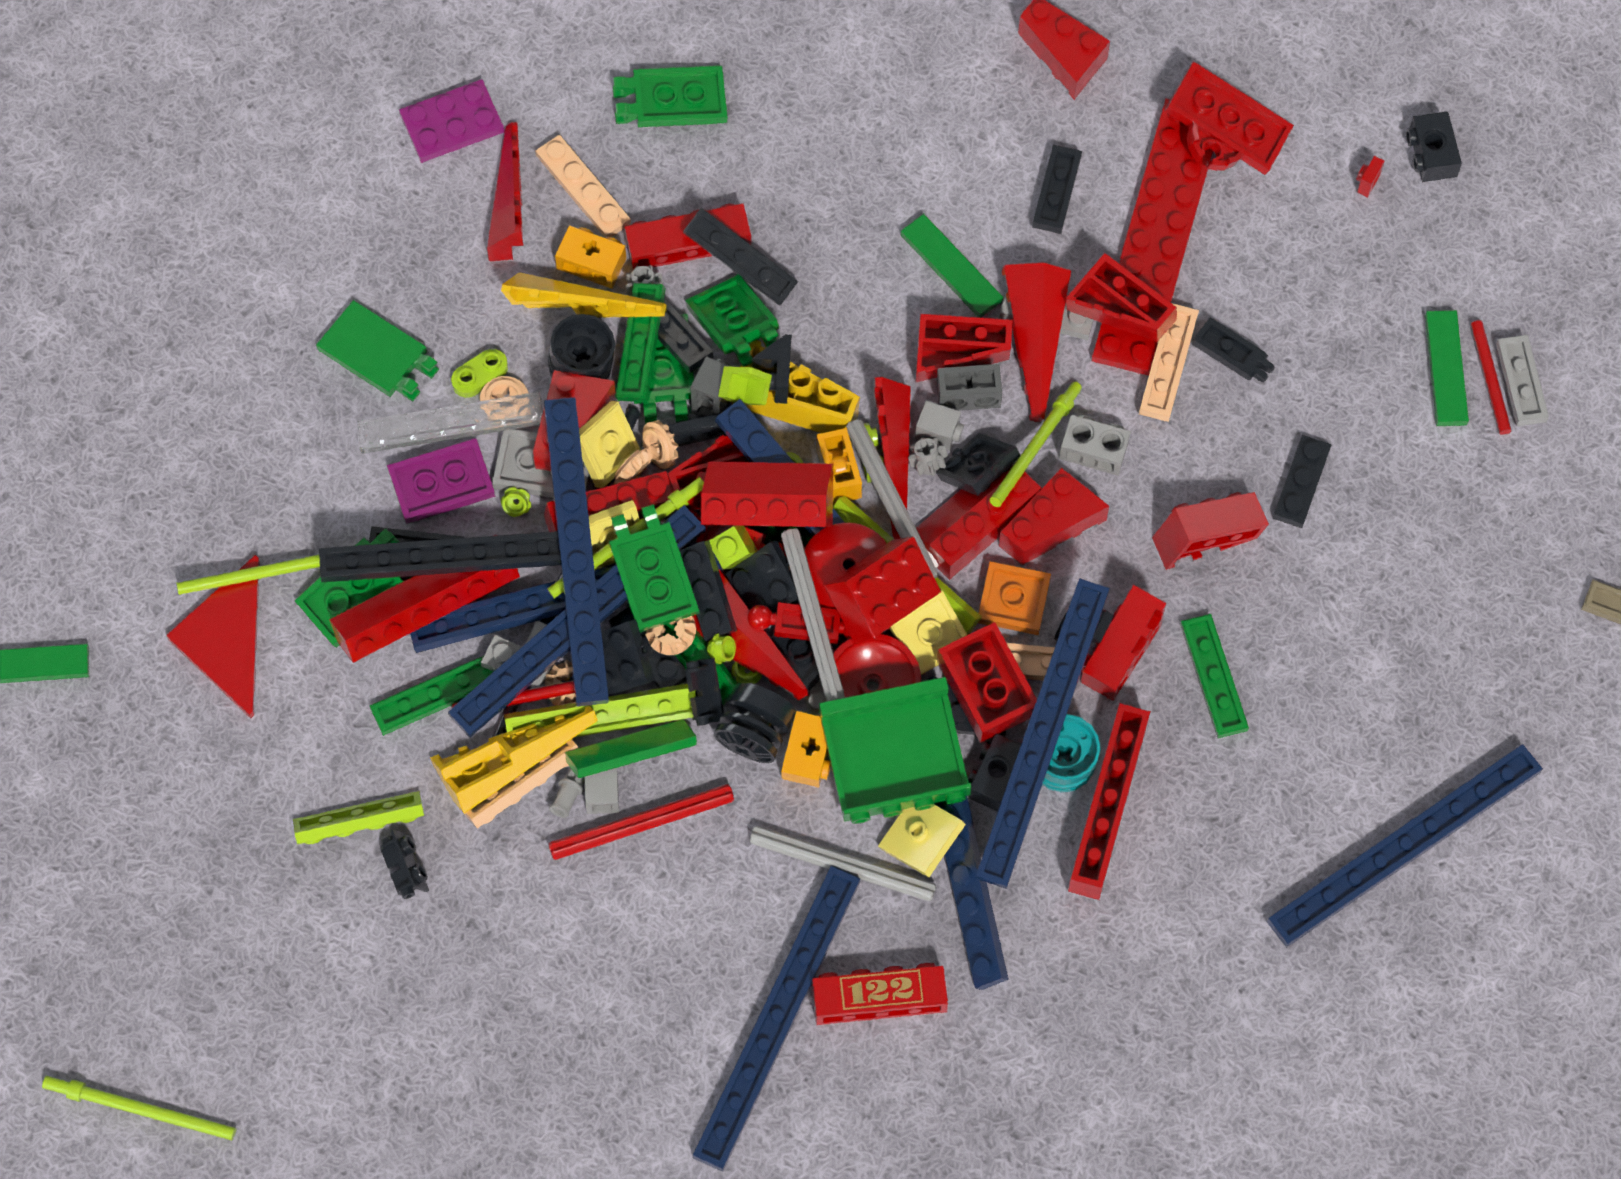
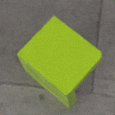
M724 366L718 397L734 403L741 399L745 405H766L772 375L751 367Z

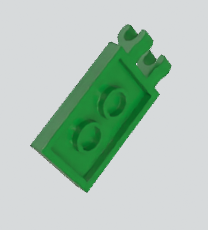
M722 66L633 69V77L613 78L614 98L635 94V103L616 104V124H625L633 120H637L638 127L727 123L728 117Z
M739 275L685 300L689 312L725 355L734 351L743 367L751 364L753 361V357L749 353V350H751L749 343L761 338L767 348L777 341L778 333L776 330L780 329L777 319Z
M354 300L316 344L318 351L389 397L397 391L413 402L420 394V391L416 389L419 384L411 378H407L412 370L416 368L430 379L439 371V368L435 366L437 361L431 356L426 355L427 348L425 345Z
M680 314L688 323V314ZM657 340L648 402H634V404L643 403L645 424L657 420L656 402L674 401L676 423L688 421L687 400L691 399L690 387L694 381L693 372L689 374L659 340Z
M654 504L642 508V515L647 529L631 535L624 514L611 518L617 539L609 541V545L634 620L637 621L640 632L699 614V608L670 522L660 525Z
M385 529L371 543L364 537L355 546L399 543V541L392 533ZM320 577L295 602L328 641L337 648L339 644L329 619L404 582L401 577L321 582Z

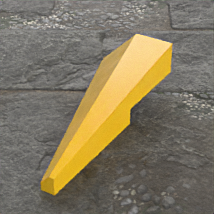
M520 272L504 282L501 288V292L512 305L523 304L526 308L571 307L577 315L587 314L597 318L665 316L667 306L661 302Z
M588 706L585 707L584 712L572 718L566 719L564 715L555 717V723L540 728L536 724L528 725L488 738L489 742L470 750L466 745L458 748L459 754L443 759L437 754L430 757L452 800L465 814L590 727L598 719L594 710Z

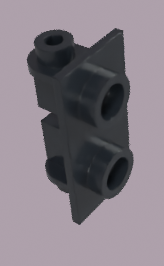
M715 658L687 662V669H684V673H686L689 692L695 691L696 697L690 698L693 712L692 719L696 720L697 726L720 722L724 709Z
M393 829L390 830L392 836L385 837L380 841L382 844L380 851L388 869L398 865L400 869L390 874L397 894L402 895L403 899H409L415 895V889L428 892L429 888L426 883L428 876L424 867L418 863L414 853L416 845L413 839L408 834Z

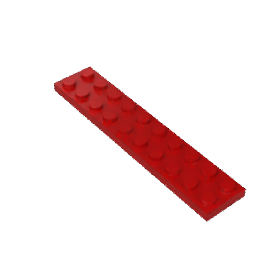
M1166 98L1119 264L1169 302H1172L1213 150L1204 147L1205 155L1198 162L1193 158L1187 145L1189 127L1164 111L1171 100ZM1101 323L1091 361L1149 376L1158 342Z

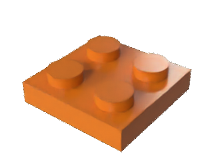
M990 561L978 613L982 618L978 623L989 625L996 622L999 628L1039 635L1051 573Z

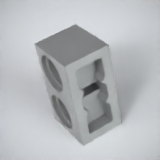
M1071 414L1061 445L1059 459L1119 476L1131 431L1125 430L1124 427L1118 424L1111 423L1107 425L1097 422L1090 416H1075ZM1077 435L1085 436L1088 440L1080 442L1077 441L1074 437ZM1114 444L1118 449L1108 450L1104 445Z

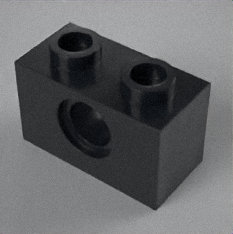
M1449 112L1413 116L1410 128L1406 129V139L1408 146H1413L1414 148L1413 167L1415 172H1420L1422 182L1458 177L1462 161ZM1428 145H1431V146L1436 147L1437 149H1435V150H1434V149H1430V148L1427 147V146H1428Z
M995 734L992 743L986 741L979 756V759L983 760L979 770L973 769L968 778V783H971L972 787L968 799L995 811L999 810L1021 744L998 734ZM999 768L1004 771L1005 775L999 778L993 777L989 774V770Z

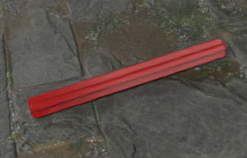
M725 784L551 841L549 843V850L554 860L561 859L734 801V794L730 785Z

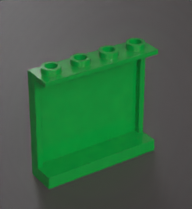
M946 677L819 703L820 718L844 822L851 820L852 824H860L871 820L870 816L883 814L884 817H893L902 814L903 809L915 807L916 811L926 810L934 807V803L947 801V804H955L966 800L965 796L971 794L972 787L967 779L949 702V689Z

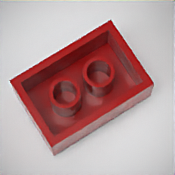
M914 536L891 540L825 584L852 641L877 637L941 593Z
M996 622L938 649L936 661L980 743L1031 718L1037 698Z

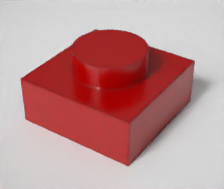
M1374 156L1369 166L1363 164L1356 178L1360 182L1357 193L1367 198L1369 197L1381 176L1385 160Z

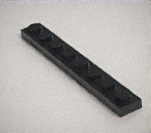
M557 531L319 548L321 582L561 565Z

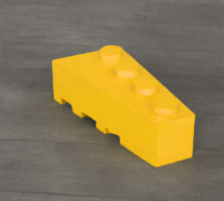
M758 340L749 343L751 348L749 353L753 358L765 349ZM790 362L787 404L775 403V391L769 390L766 405L746 406L753 413L820 433H826L847 428L849 422L858 418L860 396L827 378L821 379L811 373V369L802 364L797 366ZM752 363L749 364V365H747V366H745V367H751V368H752Z

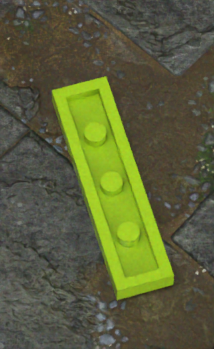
M416 791L293 819L294 834L297 844H315L328 837H346L352 835L355 831L364 829L378 830L386 826V824L399 821L402 823L412 822L418 817L424 816L420 792Z

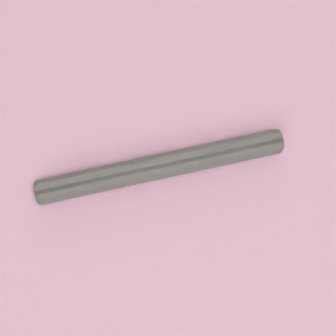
M856 419L847 424L848 434L900 538L914 536L934 578H937L938 571L862 420Z
M787 529L781 534L825 698L827 702L845 698L801 535L798 529Z
M755 826L750 836V842L754 845L830 869V866H833L861 880L910 896L931 901L935 894L936 884L761 826Z

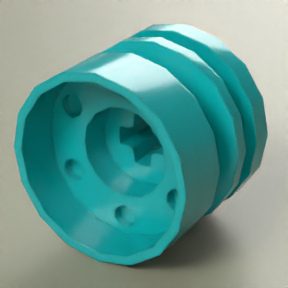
M1070 714L1066 715L1043 782V786L1049 790L1061 793L1075 791L1086 785L1094 774L1100 753L1099 737L1092 725L1081 717ZM1059 753L1061 755L1070 754L1069 762L1065 759L1061 762L1057 760Z

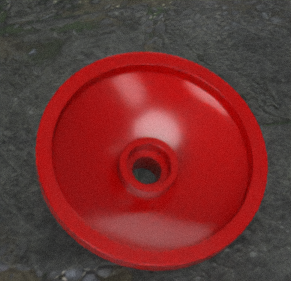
M838 523L819 531L806 545L804 550L821 608L836 609L825 584L846 571L843 567L845 561L850 560L855 565L887 544L877 532L857 523Z
M879 634L875 638L857 641L849 639L833 653L845 698L921 682L920 667L913 653L902 642L888 635ZM869 682H876L879 687L877 690L872 691L867 688V684Z

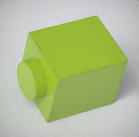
M733 526L710 540L712 550L723 569H733L758 551L744 526Z

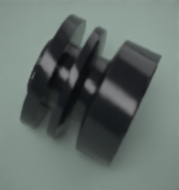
M587 314L571 315L560 321L553 330L550 341L548 368L551 378L554 370L608 380L612 370L615 351L614 335L608 325L599 318Z
M738 683L727 703L730 712L722 713L720 724H717L713 736L721 745L733 753L759 763H772L777 756V749L781 747L783 742L779 734L788 732L795 717L796 709L785 698L769 689L751 683Z

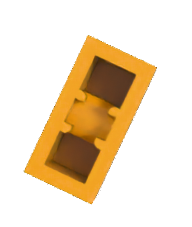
M570 225L555 254L556 268L558 270L613 289L627 259L626 247L619 240L612 237L603 238L595 235L587 228H575Z
M847 428L817 434L816 451L819 462L834 464L833 505L843 496H846L850 501L861 499L862 480Z
M796 711L781 776L784 780L819 788L821 779H828L831 762L826 760L828 749L820 716ZM810 744L816 746V751H813L812 756L806 755V750L810 748Z

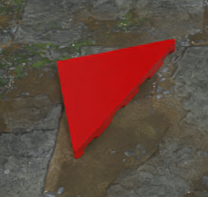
M254 555L239 570L260 566L259 558ZM259 579L219 587L166 635L168 641L250 719L254 716Z

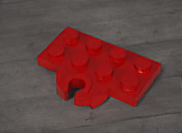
M1194 61L1189 66L1164 110L1189 127L1187 145L1191 155L1197 162L1205 155L1204 147L1210 148L1215 152L1216 158L1212 159L1208 164L1207 169L1224 171L1233 167L1239 160H1242L1266 175L1294 127L1287 120Z

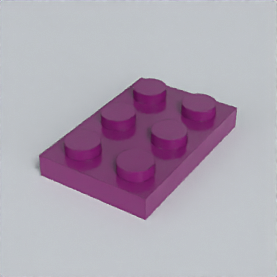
M483 79L399 109L400 117L421 163L505 132Z
M477 438L387 465L406 524L496 497Z

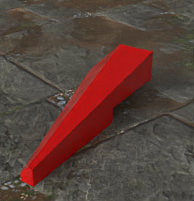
M512 122L505 127L487 243L489 261L513 260L512 246H523L518 122Z
M1044 262L1006 264L1002 267V275L1006 276L1008 287L1006 297L1007 302L1011 303L1013 313L1012 328L1019 366L1023 368L1026 382L1023 387L1025 395H1028L1031 409L1029 419L1030 421L1041 422L1044 420L1071 270Z
M876 377L874 379V394L882 443L883 463L907 510L911 386L884 377ZM890 518L893 539H900Z
M719 570L738 630L726 635L731 636L736 645L735 656L732 660L753 673L757 671L764 675L771 684L776 687L780 685L793 693L794 698L797 700L808 695L806 686L764 629L758 630L750 626L747 618L750 610ZM697 614L693 615L696 630L704 639Z

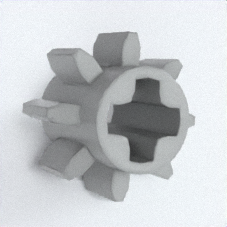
M652 265L649 267L636 266L632 274H626L627 285L625 287L627 295H632L634 283L662 284V274H654Z
M922 437L915 445L910 446L912 455L908 457L911 467L917 468L918 475L935 476L938 469L946 467L944 458L948 456L945 446H939L937 438L932 440Z

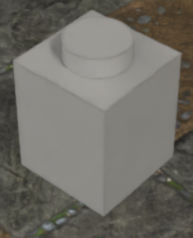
M925 401L916 425L915 439L921 440L923 437L933 440L937 438L939 446H945L946 450H950L953 441H960L964 430V424L960 423L961 412Z
M617 768L585 777L587 814L619 813Z

